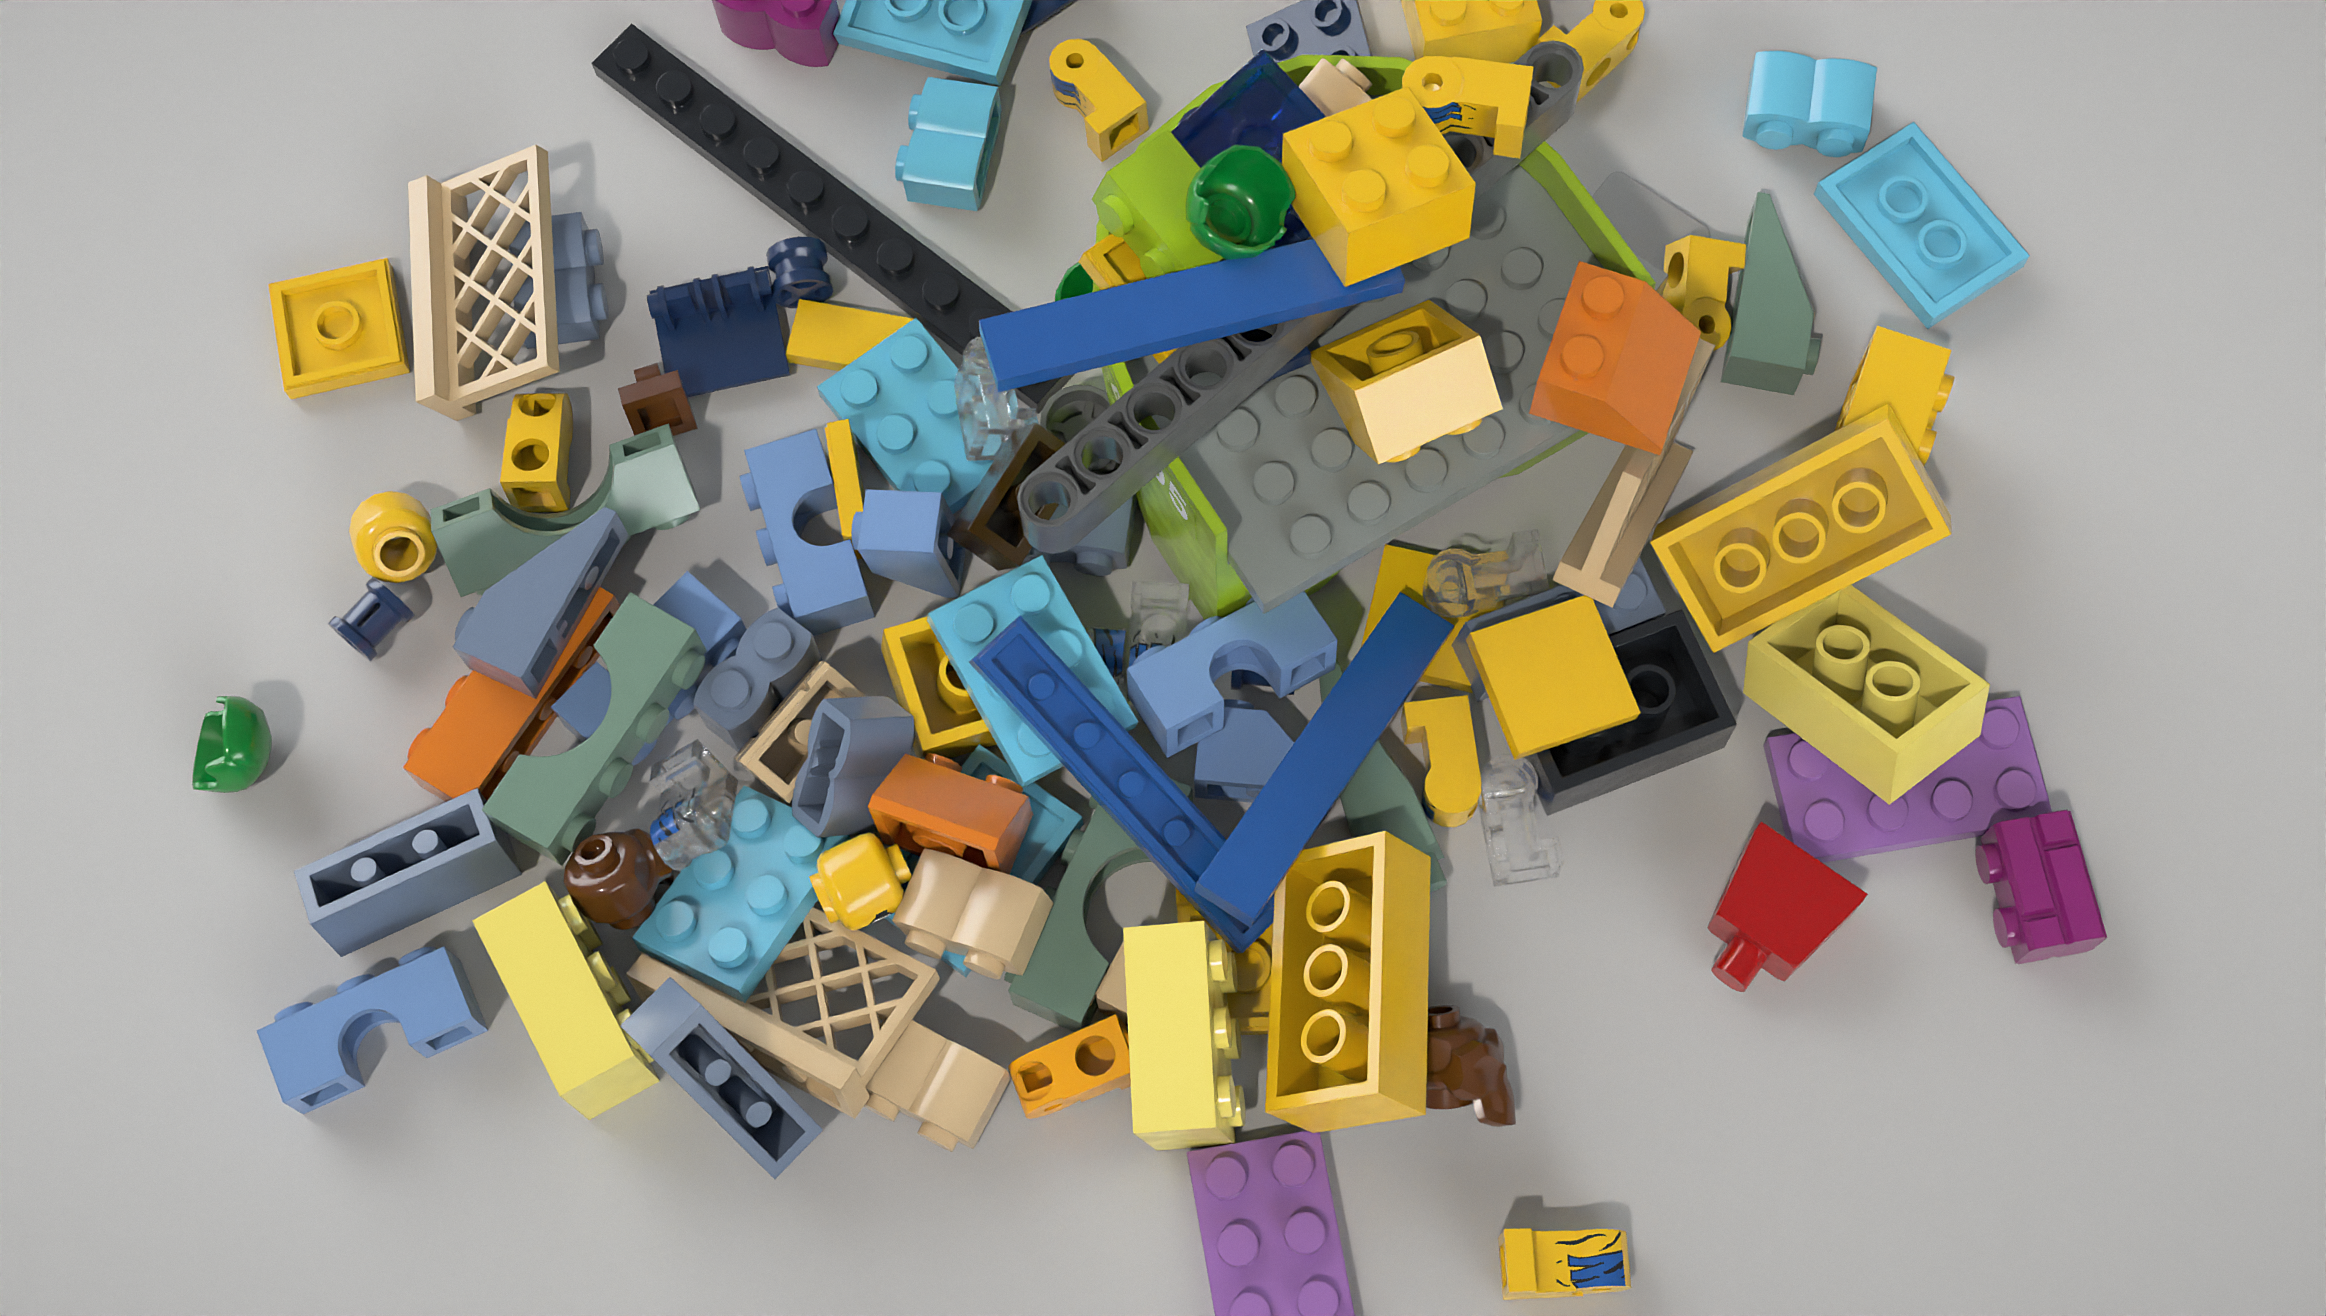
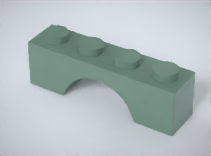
M668 423L610 444L608 467L603 481L586 501L572 509L553 514L531 513L510 505L491 488L430 509L431 532L460 597H464L475 592L478 595H483L491 586L603 507L617 512L629 535L624 544L631 539V535L653 527L657 530L677 527L687 521L691 513L699 511L700 507L695 489Z
M631 592L593 645L606 664L611 679L610 704L600 726L582 744L567 752L542 757L518 755L482 808L484 814L498 829L563 866L571 852H575L582 841L593 835L596 828V819L594 818L608 797L615 798L623 791L633 772L632 761L645 742L650 744L659 737L669 718L668 707L681 688L686 690L695 683L705 664L704 654L707 650L695 628Z
M1170 778L1193 803L1192 787ZM1092 796L1089 800V807L1095 809L1086 830L1082 831L1076 828L1067 842L1061 859V864L1067 866V869L1058 888L1055 889L1048 886L1045 889V893L1054 904L1023 976L1006 972L1004 981L1011 983L1008 992L1013 1005L1073 1032L1090 1025L1098 1008L1095 993L1110 967L1109 962L1095 948L1086 931L1090 903L1100 886L1114 873L1130 865L1152 862Z

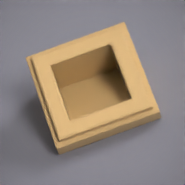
M1123 942L1095 995L1099 1012L1108 1017L1116 1014L1128 1026Z

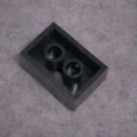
M1682 609L1609 637L1641 712L1635 720L1521 758L1529 771L1534 773L1535 791L1547 816L1725 748L1737 723Z

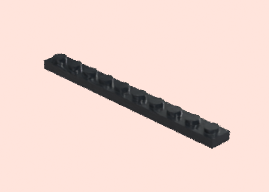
M632 23L591 63L596 76L805 236L817 238L824 242L826 250L830 255L912 318H917L924 327L994 380L979 332V320L1012 312L1010 309ZM1075 374L1012 389V392L1011 390L1008 391L1039 414L1047 400L1062 389Z

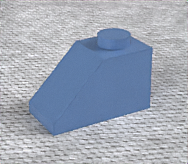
M866 489L863 512L857 511L852 521L851 535L854 549L859 551L871 572L945 598L957 599L960 596L966 548L947 536L956 519L942 493Z
M1224 699V728L1202 739L1197 744L1194 774L1195 798L1253 803L1293 746V740L1266 710H1255L1254 705L1246 701Z

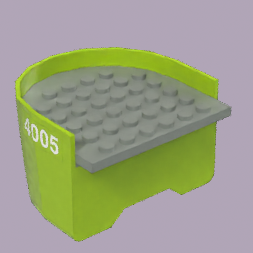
M1300 55L1209 86L1142 141L1136 151L1167 129L1177 139L1178 123L1183 115L1194 107L1204 105L1217 106L1228 112L1234 119L1237 129L1235 145L1257 146L1264 149L1275 138H1283V135L1271 125L1270 120L1322 58L1326 59L1333 66H1336L1343 58L1356 67L1373 84L1366 92L1372 99L1402 89V77L1412 61L1402 57ZM1546 141L1474 201L1469 239L1400 265L1405 279L1402 293L1355 304L1307 345L1311 352L1426 300H1431L1481 336L1503 409L1482 418L1481 424L1471 431L1457 435H1443L1421 445L1420 451L1406 460L1383 462L1378 465L1354 443L1310 360V364L1263 383L1136 493V498L1153 543L1204 620L1214 616L1224 618L1245 607L1252 597L1263 614L1303 591L1309 597L1325 586L1344 567L1490 482L1498 478L1518 475L1589 434L1588 432L1529 414L1536 384L1577 265L1581 261L1647 282L1653 289L1656 282L1562 156ZM1290 205L1287 211L1295 215L1302 222L1292 205ZM1100 219L1096 225L1095 244L1111 234ZM1093 281V292L1100 291V288ZM1152 355L1101 367L1110 406L1159 365ZM1202 372L1193 376L1190 380L1197 385L1209 386L1221 381L1222 378L1215 373ZM1153 415L1143 419L1139 425L1145 429L1159 430L1168 426L1172 421L1164 416Z

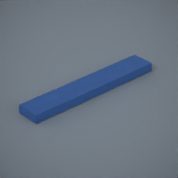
M1310 239L1265 250L1253 258L1223 260L979 320V332L997 391L1003 392L1403 292L1405 279L1400 266L1344 287L1316 241Z
M1402 592L1397 595L1197 881L1194 889L1196 893L1248 927L1252 926L1450 636L1454 628L1453 624Z
M1021 615L1013 620L969 661L972 667L1236 953H1243L1273 923L1275 892L1252 926L1248 927L1194 891L1197 881L1221 849L1226 839Z

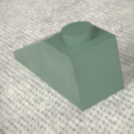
M1757 192L1747 220L1744 244H1746L1745 267L1739 270L1731 316V332L1727 340L1720 382L1794 395L1803 374L1812 376L1814 374L1821 340L1810 337L1814 313L1771 195Z

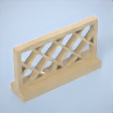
M536 144L442 183L428 175L408 182L415 402L459 421L476 414V402L560 372L548 151ZM528 171V183L514 203L505 195L518 174ZM482 189L486 193L468 220L467 197L465 196ZM500 203H502L511 210L494 238L491 239L482 232ZM527 220L530 222L531 237L517 257L508 251L509 245L512 244ZM479 239L488 247L470 275L469 253ZM504 257L513 266L494 294L485 285ZM529 275L533 278L534 292L523 310L519 312L510 304ZM481 294L490 300V303L473 329L472 306ZM506 312L516 321L497 349L487 341ZM532 331L536 334L537 358L518 365L513 359ZM483 349L493 358L480 379L475 381L474 362Z
M1700 338L1698 340L1661 454L1657 455L1625 445L1560 560L1552 579L1553 581L1613 608L1693 454L1692 450L1674 443V440L1715 345Z
M814 907L811 908L802 922L806 939L786 944L773 963L777 964L809 955L814 979L778 988L774 965L772 964L765 974L768 991L750 996L746 1003L641 953L626 973L643 1003L671 977L696 999L766 1071L854 1119L870 1098L865 1086L940 981L936 969L859 930L847 929L840 920L830 924L825 913ZM814 929H816V930H818V931H820V932H822V933H824V934L815 936V931H814ZM847 945L857 951L859 967L823 976L819 952ZM867 956L876 960L877 962L869 964ZM901 973L914 980L902 998L880 1004L876 1003L873 979ZM863 982L868 1007L831 1017L826 992ZM817 995L822 1020L796 1027L784 1022L781 1004ZM771 1007L772 1015L768 1014L762 1009ZM887 1019L881 1027L880 1020ZM871 1023L874 1039L858 1061L837 1050L835 1032ZM825 1035L826 1044L815 1038Z

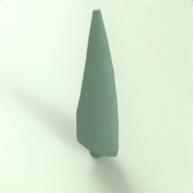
M1337 658L1335 670L1319 678L1322 703L1343 674ZM1379 738L1340 795L1351 836L1356 838L1387 831L1431 857L1430 892H1433L1447 884V880L1438 860L1444 858V855L1412 785Z

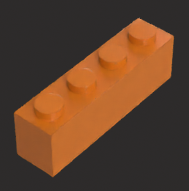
M599 587L536 699L474 670L468 676L460 677L449 690L445 700L446 708L431 728L423 729L413 740L408 750V761L403 766V769L419 786L445 802L476 788L479 789L488 801L518 755L530 756L556 719L557 715L551 706L599 658L600 655L593 645L620 607L615 595Z

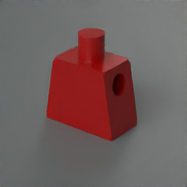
M1761 821L1746 843L1707 928L1709 931L1728 944L1711 968V971L1721 982L1739 992L1746 991L1761 968L1775 978L1785 982L1851 917L1868 894Z

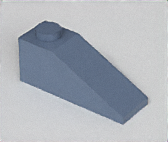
M603 507L487 589L476 607L469 608L462 615L456 627V642L453 648L469 669L530 697L537 698L629 536L617 512Z

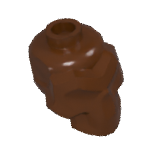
M639 828L625 832H606L592 835L578 845L565 866L563 882L570 896L586 918L596 923L609 924L618 930H626L640 925L652 914L656 905L654 893L658 885L666 884L670 886L673 883L674 861L657 844L653 845L651 836Z
M1438 1005L1428 1007L1426 1108L1455 1109L1473 1104L1477 1120L1480 1123L1494 1127L1515 1125L1514 1094L1507 1077V1066L1504 1063V1045L1496 1030L1484 1028L1477 1020L1461 1016L1458 1006Z

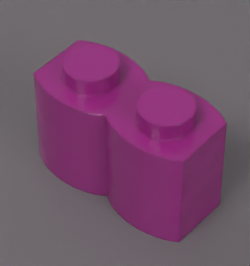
M712 0L722 33L731 41L741 46L757 50L776 49L784 58L808 67L829 66L839 43L833 35L840 16L837 0Z

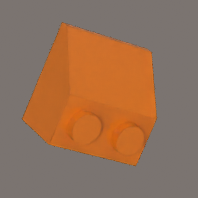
M1579 261L1536 384L1529 414L1660 455L1701 331L1647 282Z
M905 753L873 793L868 804V809L883 843L890 846L898 844L899 849L921 856L924 849L935 850L963 859L981 868L1010 874L1033 816L1029 796L1022 794L1023 788L1017 783L997 775H987L985 781L963 774L961 773L962 767L958 763L937 754L927 753L923 760Z

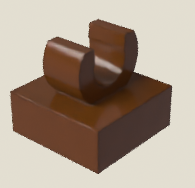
M654 363L634 370L636 383L618 388L622 407L634 436L668 423L673 436L698 429L694 412L678 370L661 375L658 363Z

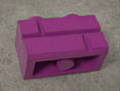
M2062 810L2040 814L2031 818L2028 816L2000 821L1993 824L1980 838L1982 845L1977 846L1975 852L1978 873L1984 884L1993 883L1999 908H1996L1993 912L1995 934L2003 948L2011 947L2015 964L2085 953L2093 950L2107 938L2071 811Z

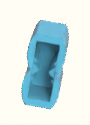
M1756 52L1749 79L1742 137L1755 141L1764 148L1774 150L1784 149L1790 145L1803 144L1816 149L1819 153L1828 157H1844L1850 153L1863 152L1870 132L1877 68L1864 62L1849 59L1831 58L1815 60L1793 52Z
M928 77L922 95L914 94L912 96L908 125L909 129L914 131L909 146H900L895 165V177L897 181L903 182L907 201L978 211L984 194L989 162L994 151L1001 120L1002 107L998 87Z

